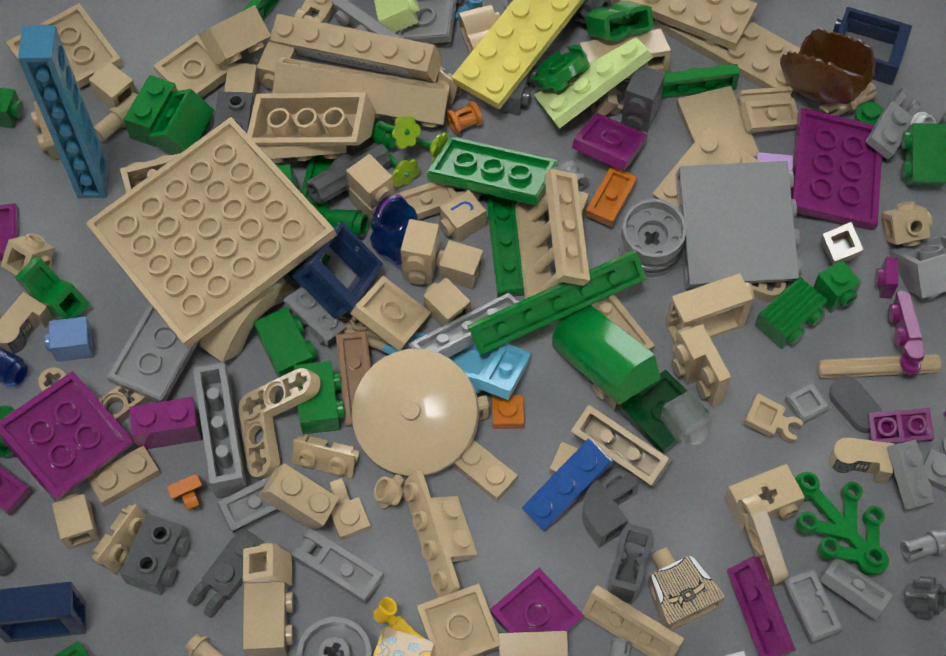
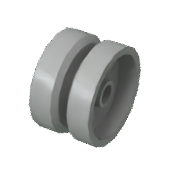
M333 616L318 620L306 629L298 642L296 656H373L369 637L360 625L348 618Z

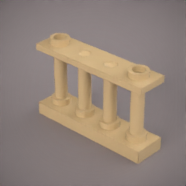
M550 168L544 174L547 194L540 200L537 206L523 202L515 204L525 299L559 283L565 282L584 286L590 281L577 174ZM549 210L550 220L545 224L544 213ZM552 235L553 246L548 250L547 239ZM555 261L556 273L551 277L550 265Z

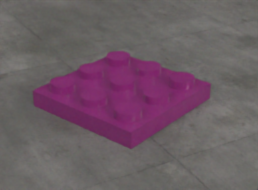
M73 371L0 420L1 440L55 502L130 448L134 442Z

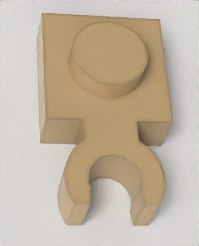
M759 393L753 397L742 422L768 437H772L777 431L781 439L788 443L794 442L798 437L789 432L788 426L799 429L803 425V421L797 417L791 416L787 418L783 416L786 407Z

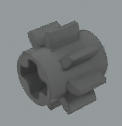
M920 576L919 580H913V584H909L906 588V605L911 611L917 612V618L933 619V614L939 615L946 608V589L942 584L936 583V577Z

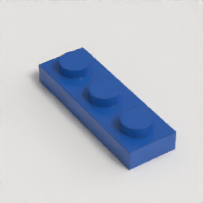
M588 438L524 504L522 509L543 531H548L614 462L592 439Z

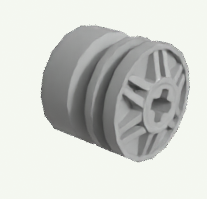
M649 199L635 204L624 218L618 247L620 256L635 250L639 255L646 277L661 276L672 270L679 260L686 236L687 227L684 216L677 207L664 200Z

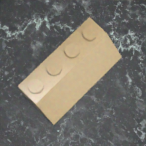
M366 92L256 94L247 134L258 146L359 145L371 137L376 111Z

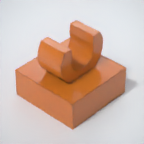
M197 474L167 486L171 499L174 500L182 496L187 510L199 506L194 490L201 488L202 484Z

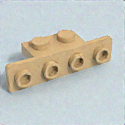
M415 470L402 483L403 496L407 500L411 512L412 524L418 534L422 555L426 560L431 575L432 586L439 598L456 592L460 588L452 562L472 560L477 555V551L459 497L431 498L422 470Z

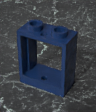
M847 7L844 16L837 17L833 32L845 35L846 31L892 44L893 47L888 62L874 58L876 66L875 75L872 79L893 85L912 25Z
M342 221L333 226L337 236L306 258L292 276L335 320L356 306L383 265L373 252ZM328 247L356 274L348 289L320 261Z
M71 581L0 589V638L5 643L86 634V601Z

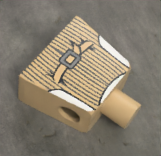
M668 547L662 548L651 555V559L658 571L650 575L648 588L663 626L673 631L721 607L725 599L724 594L694 557L687 556L676 562Z

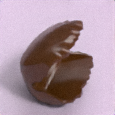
M820 27L812 30L811 34L805 37L798 54L795 51L789 50L784 52L780 58L783 75L791 88L804 97L826 104H848L854 101L867 88L868 84L872 82V77L875 75L876 62L871 46L861 39L855 41L852 37H846L843 33H828Z

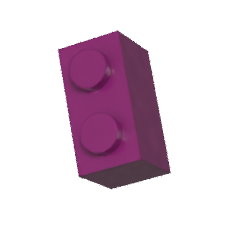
M193 397L129 407L131 433L137 448L144 445L147 450L202 440L199 411Z

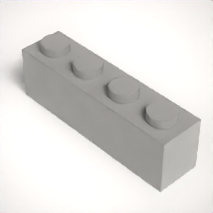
M220 362L193 368L210 485L216 498L232 495L247 487L230 378L225 363Z

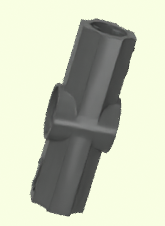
M374 143L353 156L350 154L340 156L331 164L329 169L306 181L305 187L309 197L314 203L321 205L344 191L349 193L350 186L348 185L346 170L368 154L383 168L390 166L391 162L388 150L383 144Z

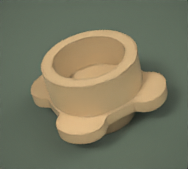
M395 475L394 478L383 476L377 481L374 488V498L379 501L378 505L380 508L386 509L391 504L394 506L398 505L403 494L401 486L403 483L402 476Z

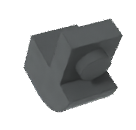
M632 472L624 478L621 476L615 477L606 485V489L597 479L590 485L585 494L582 521L586 531L598 548L619 536L628 523V519L618 506L637 493L639 482Z

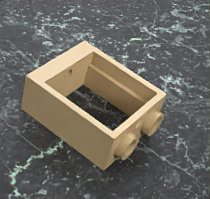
M738 273L671 296L665 326L674 345L678 342L675 336L676 332L686 326H692L693 328L703 324L710 338L744 327L754 299L753 289L748 282H744L741 274Z

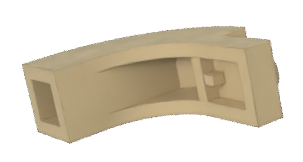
M281 277L203 336L199 346L221 362L241 354L248 334L254 326V321L258 320L269 308L283 302L284 298L292 294L295 288L286 283L284 278Z

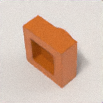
M496 395L492 396L493 429H524L523 395H511L509 400Z

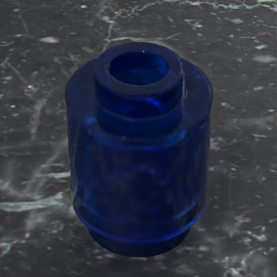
M0 347V382L6 386L13 385L16 387L26 378L28 365L19 356Z

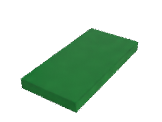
M450 136L427 171V180L537 206L546 191L544 174L550 168L558 170L559 167L558 160Z

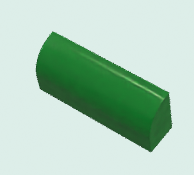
M592 305L561 318L557 323L552 336L553 349L618 404H621L661 379L655 354Z

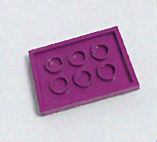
M806 108L800 109L797 116L792 168L794 185L791 188V199L796 200L797 213L843 224L851 222L855 227L872 231L877 227L882 155L865 142L874 125Z

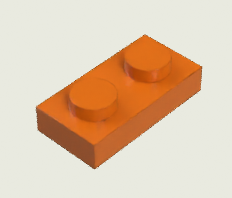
M610 167L589 203L585 216L612 227L637 183V176L621 169Z

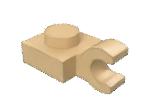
M342 478L329 482L332 494L339 497L337 505L334 506L330 515L340 541L371 530L360 498L349 499Z

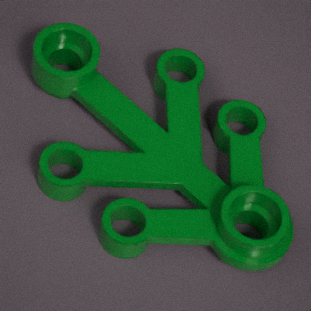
M811 472L798 474L795 480L805 497L803 501L812 500L831 522L820 521L813 513L803 512L796 520L798 531L803 534L815 533L829 536L825 537L817 548L819 555L826 560L836 558L855 562L858 569L868 576L884 573L889 566V557L886 551L880 547V525L885 519L883 510L877 506H870L864 512L862 520L866 525L865 541L857 532V501L863 495L862 487L858 483L850 481L842 488L840 492L843 499L842 515L819 489V479L815 474ZM848 490H852L856 496L851 495ZM870 514L876 516L877 520L872 519ZM803 520L810 522L811 526L805 525ZM835 538L847 540L853 548L840 546ZM825 545L830 546L833 549V552L828 551L825 548Z

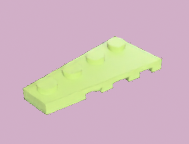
M635 37L591 62L590 67L586 71L576 74L569 79L568 86L561 91L555 92L553 88L543 89L534 94V96L560 129L647 63L653 56L641 41Z

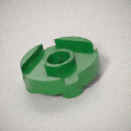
M580 45L568 46L567 48L570 52L561 55L560 51H557L538 66V76L533 75V79L540 89L553 88L555 92L561 91L568 86L569 79L590 67L587 55Z

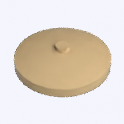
M426 349L401 350L379 360L367 371L360 381L352 405L354 432L364 452L380 467L404 476H410L415 470H422L424 476L432 475L454 464L469 448L475 436L479 420L478 398L469 377L449 358Z

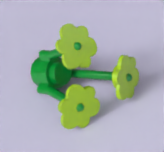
M400 116L396 119L395 126L382 121L376 123L372 130L371 140L374 143L383 144L386 149L395 147L405 149L407 146H414L415 144L430 148L433 163L448 140V134L445 132L442 135L438 134L432 142L418 138L421 128L419 124L415 123V118L413 116H408L407 118ZM388 151L391 163L395 167V171L392 173L393 185L396 188L401 187L403 184L409 185L413 178L420 173V167L417 166L418 162L415 159L399 162Z

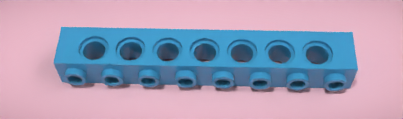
M43 24L22 26L18 60L77 198H107L110 168L55 25Z

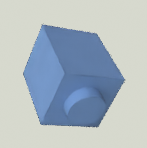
M87 317L49 321V333H45L44 336L45 347L47 351L52 352L56 362L94 358L93 330Z

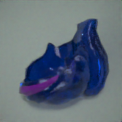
M400 194L386 196L378 203L371 220L373 232L370 236L371 246L379 255L392 259L396 265L402 263L401 247L409 219L418 220L416 210Z

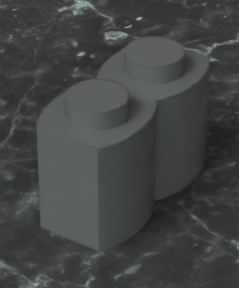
M627 524L620 535L616 559L611 568L607 591L624 602H634L639 594L645 574V566L653 544L652 530Z

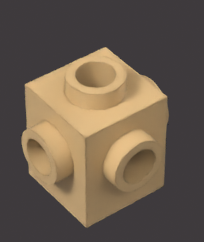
M911 201L897 204V209L881 212L887 242L895 245L915 246L921 244V239L931 237L932 217L927 208L915 205V202Z
M32 233L9 239L1 267L17 275L35 256L42 258L51 267V258L55 247L46 243L43 237Z

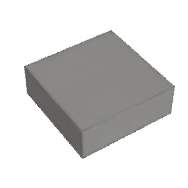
M813 383L787 395L784 400L794 416L803 421V425L827 413L830 408Z

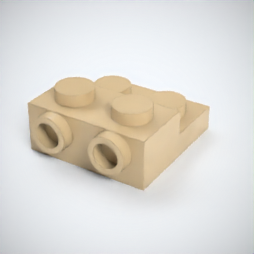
M701 324L693 328L692 326H686L678 330L675 334L678 342L672 347L674 353L672 367L678 377H682L686 386L697 382L696 385L700 396L703 399L707 398L711 407L722 404L731 375L705 327Z

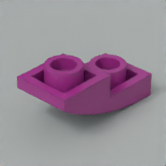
M930 408L903 411L893 410L867 414L871 441L897 444L912 440L918 442L935 439Z

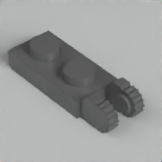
M241 527L201 578L202 581L191 592L187 600L188 603L196 606L212 588L217 593L207 603L204 614L209 618L213 617L227 599L230 600L244 582L243 549L256 547L266 542Z

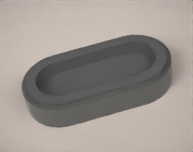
M842 376L832 383L829 390V397L832 403L856 430L870 433L867 414L882 412L881 407L862 385L852 377Z

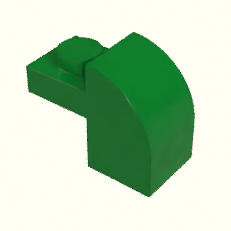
M35 256L14 277L27 291L29 296L48 307L55 320L77 318L89 306V302L70 282L59 279L40 257Z

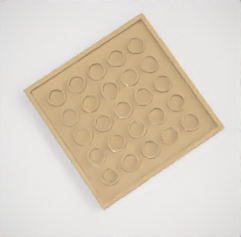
M232 117L228 118L86 222L88 228L187 349L337 236L335 229Z

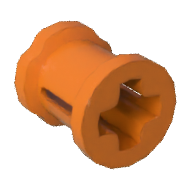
M473 100L469 101L467 106L456 111H446L448 124L455 135L460 134L461 130L474 124L477 126L483 124L481 112Z

